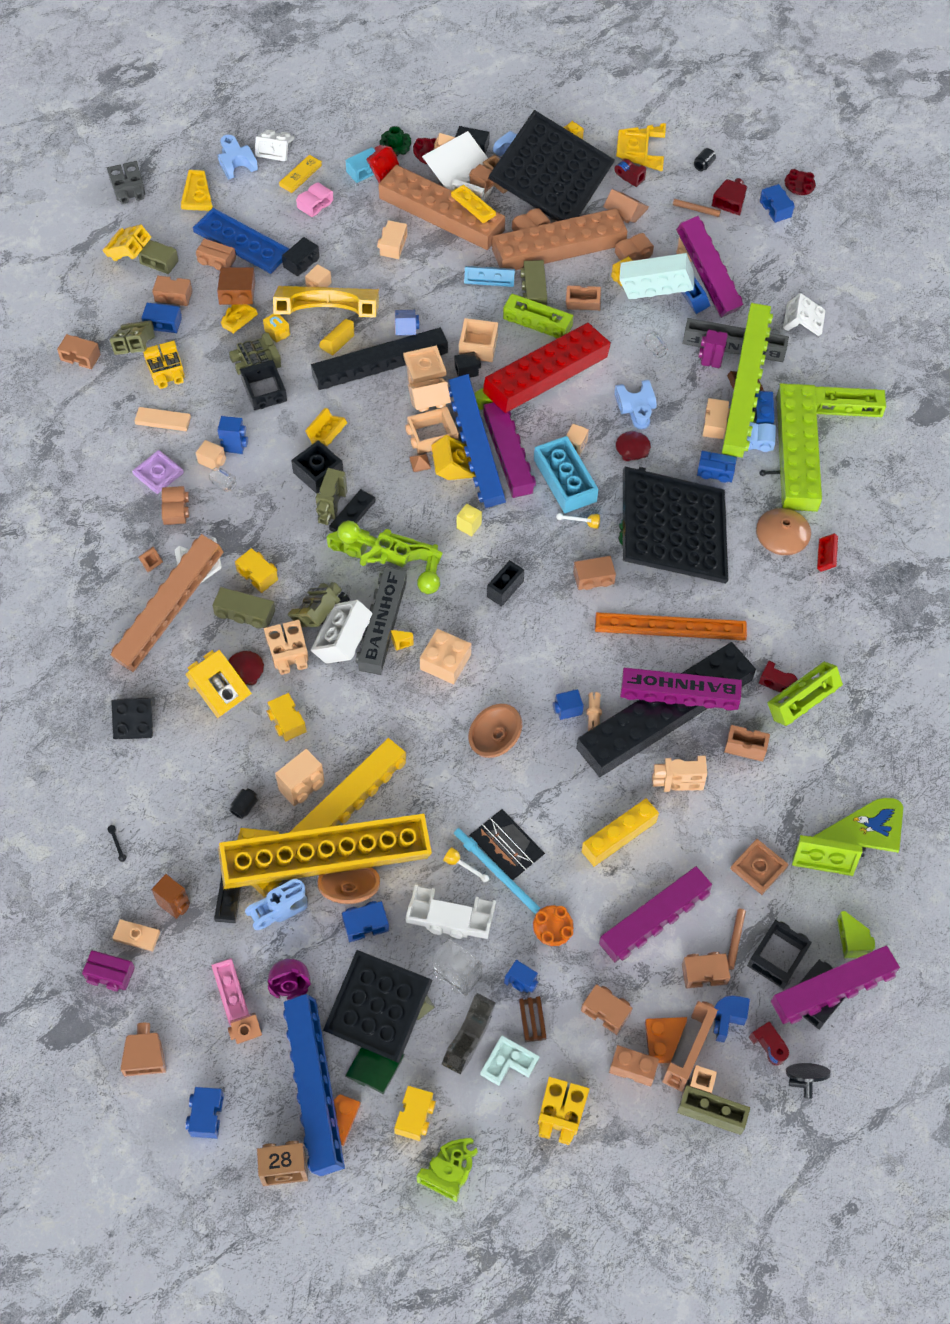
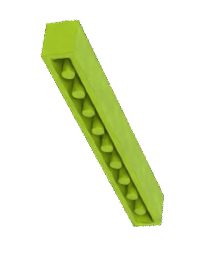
M756 303L750 304L722 448V454L743 458L744 451L748 452L750 441H747V436L751 437L753 426L749 425L750 422L754 421L755 412L752 409L756 408L758 397H755V393H759L761 384L757 383V381L762 378L763 369H760V365L764 366L766 355H762L763 351L766 352L768 341H765V338H769L771 327H768V324L772 323L773 314L770 313L771 306Z

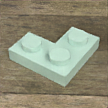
M501 1036L480 1075L500 1086L510 1067L529 1078L540 1056Z

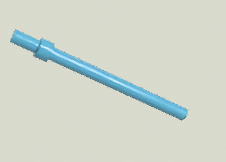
M460 828L456 829L454 835L464 844L463 847L476 855L536 915L541 908L477 846L478 843L472 837L469 838Z

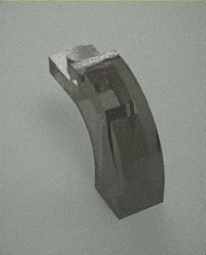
M479 993L474 996L467 1016L455 1039L448 1046L441 1065L461 1075L486 1032L496 1002Z

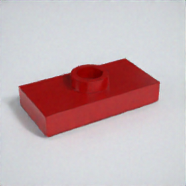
M835 533L819 538L817 569L820 572L837 567L838 536Z

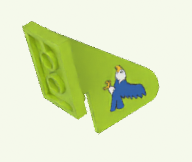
M894 798L877 799L813 837L800 835L792 858V866L853 876L862 854V847L899 853L903 804Z

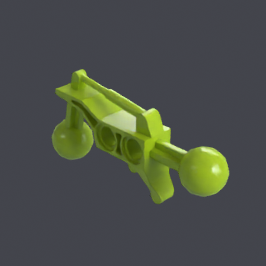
M349 520L343 522L338 527V537L342 542L352 544L357 541L372 548L361 556L360 565L365 566L367 563L379 561L381 564H385L388 561L403 568L407 562L418 559L427 561L425 572L421 573L417 579L419 590L425 594H433L439 589L440 578L436 571L443 552L438 551L437 544L430 545L415 541L408 537L393 534L389 529H385L382 533L380 532L378 538L361 532L359 525Z

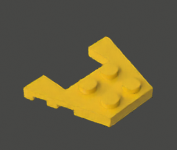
M661 123L657 127L648 125L647 128L643 129L634 127L619 130L616 157L629 159L631 162L663 171L664 156L647 155L649 137L665 138L666 123Z

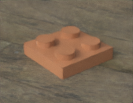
M756 839L733 863L730 869L763 895L788 868L789 864L760 840Z

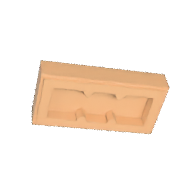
M120 919L112 939L119 943L153 952L160 935V930Z

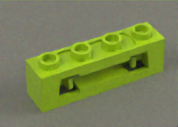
M512 293L503 307V319L555 338L569 333L573 327L574 315ZM517 301L527 304V308L523 304L522 306L517 305ZM553 314H556V315H558V316H561L562 319L559 320V319H557V316H554V317H552V316H553Z
M815 386L817 414L883 417L886 409L885 390ZM823 405L828 406V408L834 406L833 409H822ZM862 407H864L865 410H867V408H872L873 411H862Z
M824 661L768 701L773 720L787 726L802 714L807 713L809 709L820 703L831 693H834L843 685L838 667ZM819 673L820 676L813 680L812 677ZM784 697H790L788 699H785L783 703H779V701L782 700Z

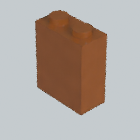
M254 267L220 268L217 288L219 305L253 304L255 290Z

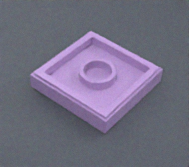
M160 450L156 451L132 470L133 475L156 494L160 493L163 487H167L184 473L180 466Z

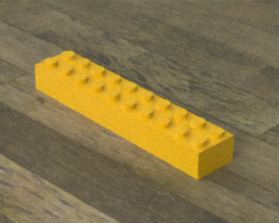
M425 814L220 842L218 846L224 889L428 859L432 854Z

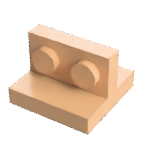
M437 345L403 353L409 384L446 376V369Z

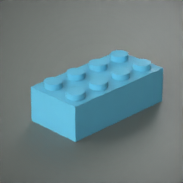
M567 436L535 447L534 462L564 514L597 502L599 489Z

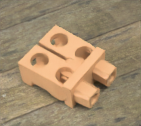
M300 620L283 623L287 642H285L280 624L264 628L265 638L275 669L277 668L281 675L288 674L290 672L289 665L296 664L298 670L308 668V652Z
M697 756L696 761H683L681 759L672 761L671 758H665L664 764H654V773L652 774L653 787L663 786L664 792H670V789L675 791L704 790L707 777L706 756Z

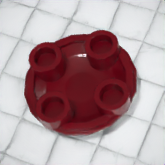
M436 138L416 139L413 145V153L420 162L428 165L422 156L434 150Z
M791 169L784 180L785 186L794 194L808 195L816 187L815 176L811 172L806 173Z
M629 431L617 438L616 450L624 461L639 460L649 455L650 441L642 433Z
M252 651L237 652L228 660L242 681L248 685L256 684L257 679L260 678L264 670L262 658Z

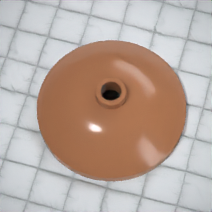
M776 508L767 511L760 517L756 527V534L759 542L767 550L779 555H793L806 548L811 538V528L808 521L800 513L787 508Z
M495 704L484 709L477 715L469 729L468 740L472 750L485 758L498 757L509 751L520 737L522 731L521 715L514 707L508 704Z
M372 867L322 874L318 877L320 893L325 898L339 904H356L366 901L375 895L380 887V876Z

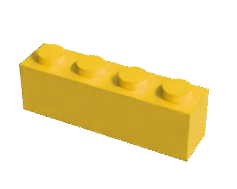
M645 798L584 841L581 852L595 867L657 823L659 812Z

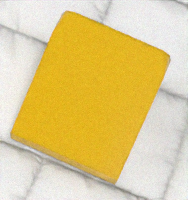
M391 630V640L395 650L414 645L413 633Z

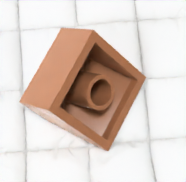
M611 189L603 206L608 210L617 208L622 221L628 224L630 221L635 223L649 208V206L614 189Z

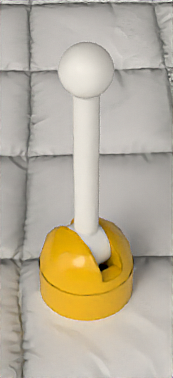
M562 513L556 515L558 520L584 521L591 528H599L600 514H591L587 518L566 516Z
M451 847L443 859L444 862L449 865L459 863L479 876L483 882H488L489 876L478 872L461 861L460 854L456 849Z

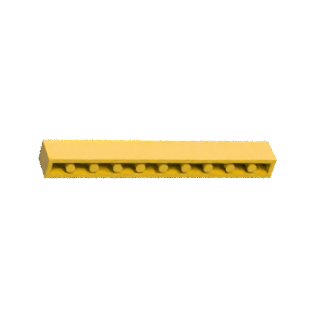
M387 738L290 832L333 827L346 823L355 810H359L369 796H374L383 783H387L397 769L400 770L406 764V752L390 738ZM282 881L251 886L262 896L266 897Z

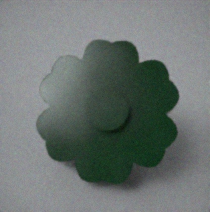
M392 126L389 128V131H385L381 135L379 144L391 147L396 156L399 154L404 155L410 151L411 138L400 127Z

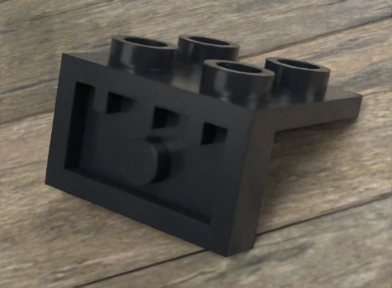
M155 697L111 700L113 739L153 737L152 706L155 705Z

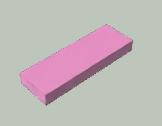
M232 958L211 965L229 1025H231L230 1021L249 1015Z

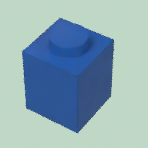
M578 689L556 694L553 710L555 714L558 713L560 720L583 714L584 705Z

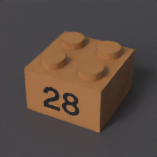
M288 1141L285 1142V1145L281 1146L269 1143L262 1145V1148H257L258 1176L263 1186L308 1181L307 1158L303 1143Z

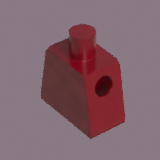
M736 178L735 181L726 179L715 191L712 206L740 216L747 191V186L744 185L743 180L740 178Z

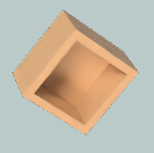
M464 318L459 341V355L475 352L476 358H479L480 361L493 362L498 338V322Z
M442 377L408 384L411 404L416 410L419 409L420 412L427 411L432 406L442 408L447 406L446 403H451L447 381Z
M437 628L420 656V670L455 684L471 656V643Z
M307 749L275 773L279 791L293 806L303 803L310 793L319 790L325 782L322 764Z

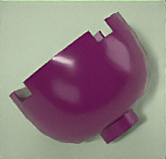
M287 958L276 962L268 974V990L271 995L279 999L280 996H287V1000L306 994L308 987L311 985L307 967L300 960Z

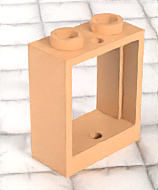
M448 407L407 417L406 433L411 435L412 448H416L418 455L431 452V445L445 435L420 441L416 429L443 423L446 435L459 441V433Z

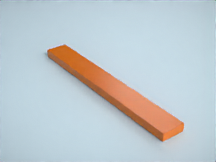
M596 612L595 632L746 640L747 623L746 621Z

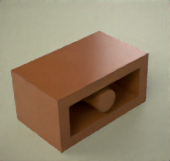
M165 874L151 890L157 904L177 919L180 915L186 913L190 901L185 888Z

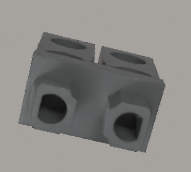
M137 161L123 164L125 176L121 164L106 167L117 201H120L121 204H126L129 202V198L135 197L138 201L144 199L146 194ZM129 167L136 168L134 171H128L127 169ZM115 170L120 171L118 175L111 174Z

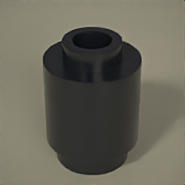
M704 148L695 158L694 167L698 171L706 170L716 159L714 151Z
M249 788L246 790L241 789L230 804L231 808L229 811L236 817L243 819L257 803V794Z

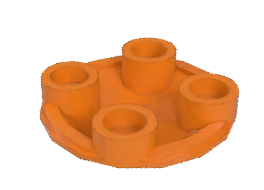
M546 906L540 909L534 917L533 930L543 944L560 946L566 943L573 935V920L567 909L563 906Z

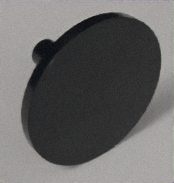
M798 1063L788 1066L786 1068V1075L790 1078V1087L804 1088V1098L812 1099L813 1082L827 1080L831 1076V1071L819 1064Z

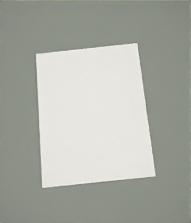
M468 131L422 156L443 186L451 191L454 179L468 182L471 170L475 169L479 164L483 165V161L488 159Z

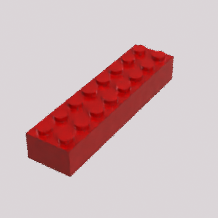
M586 323L486 376L483 393L504 413H507L607 358L611 342L590 323Z

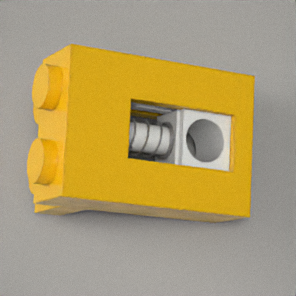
M220 649L216 652L213 650L203 656L205 660L201 663L196 661L187 667L189 671L185 674L189 679L188 686L191 690L195 687L217 718L252 694ZM217 673H218V675L220 676V677H214V678H212L210 681L208 680V679H210L212 676L216 675ZM222 691H229L231 694V699H224L222 696Z

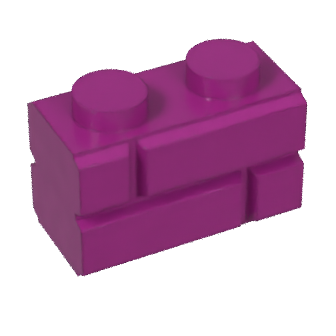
M708 330L707 335L702 337V347H700L699 358H702L701 365L714 368L721 367L728 336L727 333H717V331Z
M92 950L82 974L87 983L98 986L101 983L107 985L106 988L118 992L119 989H127L135 966L132 961Z

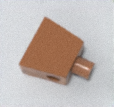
M138 1023L137 1034L126 1037L121 1063V1072L124 1076L166 1073L161 1039L158 1033H150V1023Z

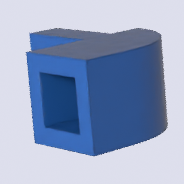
M726 996L717 1002L714 1008L718 1011L714 1018L713 1033L717 1034L716 1041L725 1042L729 1023L745 1025L748 1018L749 998Z

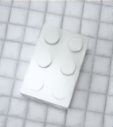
M359 600L335 604L334 608L327 615L311 651L326 664L351 660L355 655L358 643L362 640L365 628L370 622L372 612Z

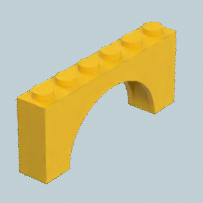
M278 286L273 296V313L291 314L303 308L337 307L354 311L359 317H376L379 307V289Z

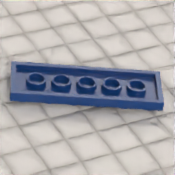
M214 208L193 226L194 233L205 239L235 248V254L238 257L270 274L282 263V255L289 250L288 247Z

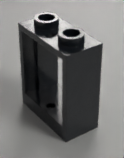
M273 360L240 369L241 380L254 411L287 401L286 389ZM273 377L278 390L255 397L250 383Z
M775 919L750 958L747 966L784 989L812 942L804 934L796 933L790 929L788 924ZM773 934L801 950L787 973L760 956Z

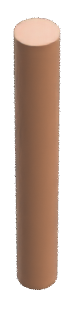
M678 199L673 201L674 206L720 217L721 210Z
M744 909L737 910L727 959L730 970H733L735 967L746 913Z

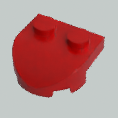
M383 145L375 147V152L366 159L379 183L396 165L399 166L394 150L389 146Z

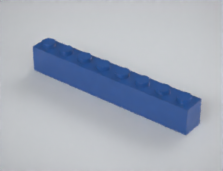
M469 374L449 379V396L454 399L451 402L453 411L458 413V416L455 417L458 427L462 426L463 431H460L462 442L466 441L467 444L464 447L466 456L471 457V461L468 463L471 472L475 471L476 476L473 477L475 488L479 487L480 492H477L480 503L484 502L485 509L506 503Z
M304 994L284 1002L285 1010L283 1011V1016L288 1026L286 1034L291 1045L290 1058L294 1063L295 1072H293V1078L298 1088L297 1101L302 1113L300 1121L304 1127V1145L308 1150L309 1156L307 1165L311 1173L324 1176L345 1169L317 1002L315 998Z

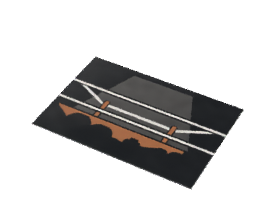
M503 809L469 835L512 880L517 878L545 854Z

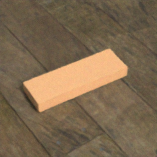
M139 407L134 421L136 425L187 431L191 415L188 413Z

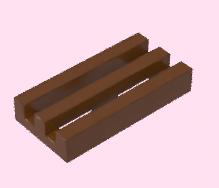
M540 996L536 998L529 997L524 1000L523 998L519 999L525 1043L546 1040ZM533 1004L537 1005L540 1036L537 1035ZM524 1005L529 1007L532 1037H529Z

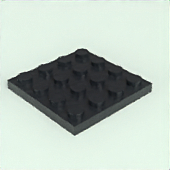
M356 950L323 1031L399 1063L433 980Z

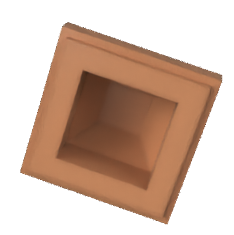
M427 453L409 457L413 472L431 469Z
M151 547L138 557L147 572L163 563L154 547Z

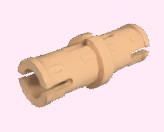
M593 692L588 694V731L600 724L602 710L600 709L601 694L595 692V699Z

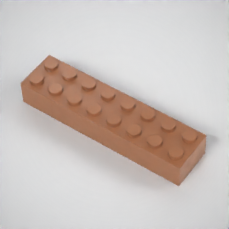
M396 165L379 183V199L485 250L492 246V236L502 234L505 231L504 215L496 212V216L482 223L451 196V190L401 166Z
M617 208L492 236V251L500 268L515 269L516 271L523 268L524 261L544 260V264L615 248L618 242L627 239L628 231Z

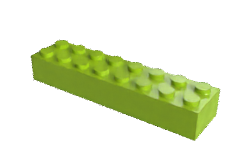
M780 383L776 400L782 508L794 511L818 512L822 501L815 385Z

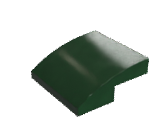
M361 1047L345 1077L364 1087L366 1085L384 1095L405 1054L403 1053L400 1062L397 1063Z

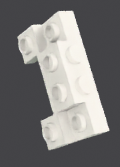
M415 885L406 914V923L425 926L426 930L433 934H450L451 937L457 939L467 938L468 935L488 939L496 900L491 902L476 897L474 907L434 900L435 888L431 890Z

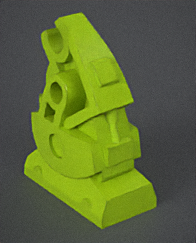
M473 1139L452 1140L440 1147V1152L435 1158L432 1157L428 1169H420L417 1174V1182L457 1202L460 1196V1188L466 1183L469 1172L472 1169V1157L478 1154L477 1148L472 1151L466 1148L468 1145L474 1144ZM466 1160L467 1164H466V1167L464 1168V1167H462V1165H463V1161Z

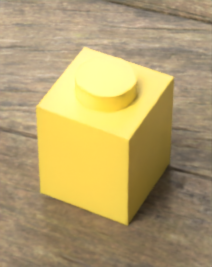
M466 503L457 515V529L472 537L482 524V511Z

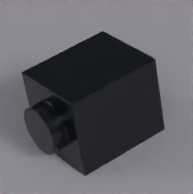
M475 352L454 356V367L457 376L469 374V378L479 376L481 362L479 358H476Z

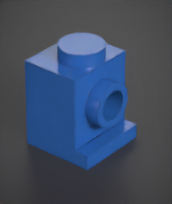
M515 960L505 976L504 984L508 986L509 983H512V986L520 992L525 991L529 993L530 991L533 993L539 983L537 981L538 973Z

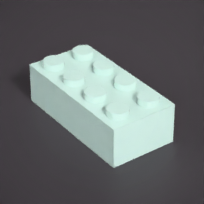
M687 253L621 263L620 281L628 299L694 290L695 273Z

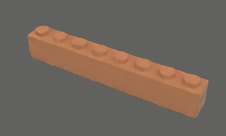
M202 534L193 541L190 550L181 557L180 563L171 570L165 583L159 586L158 592L147 602L143 612L137 615L133 625L125 631L121 641L113 647L110 655L116 662L132 672L136 670L224 553L219 544Z

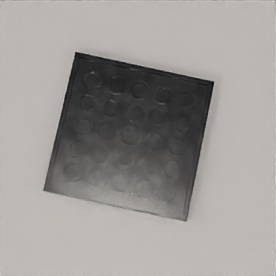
M534 110L496 164L488 179L531 206L539 208L552 219L561 221L581 215L614 164L615 159Z
M625 466L623 468V561L726 584L728 582L725 490Z

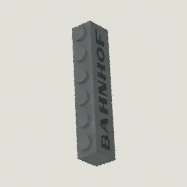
M687 318L682 344L702 347V337L707 335L708 330L717 331V333L724 332L728 334L724 352L741 355L745 328ZM770 333L769 338H765V341H768L766 352L763 351L762 354L766 355L765 359L783 363L789 336Z
M384 567L383 573L379 574V589H375V603L370 606L372 616L368 626L365 628L366 634L362 636L360 641L361 652H357L355 662L358 663V668L361 672L382 674L391 641V630H394L407 583V570Z

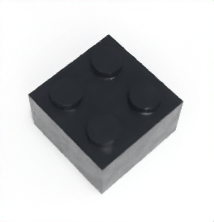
M319 440L291 460L293 473L316 494L320 492V487L328 468L343 471L342 460Z

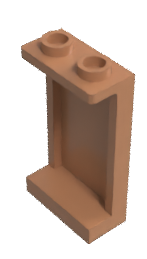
M697 1001L691 1018L701 1022L702 1026L684 1067L681 1068L670 1062L662 1081L681 1092L687 1083L718 1010L712 1004L705 1001Z

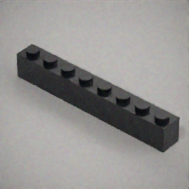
M441 327L313 363L311 364L312 376L318 390L328 389L332 386L345 384L353 380L405 366L403 353L437 345L440 356L448 353V341Z

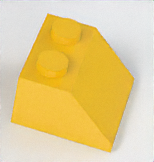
M445 435L431 445L436 474L447 480L475 477V471L471 472L468 463L471 461V457H467L464 447L467 445L448 435Z

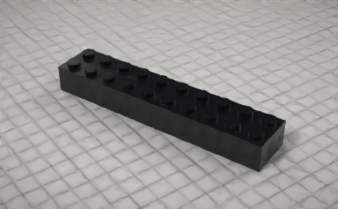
M730 642L681 674L742 680L743 687L753 680L756 668L735 644ZM639 699L578 737L576 749L600 778L708 708L696 705L686 706L677 703L666 704L659 701L647 702Z

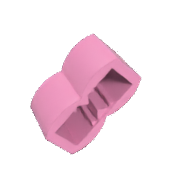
M319 182L309 187L308 191L298 195L296 199L297 208L313 217L322 208H326L332 203L333 191Z

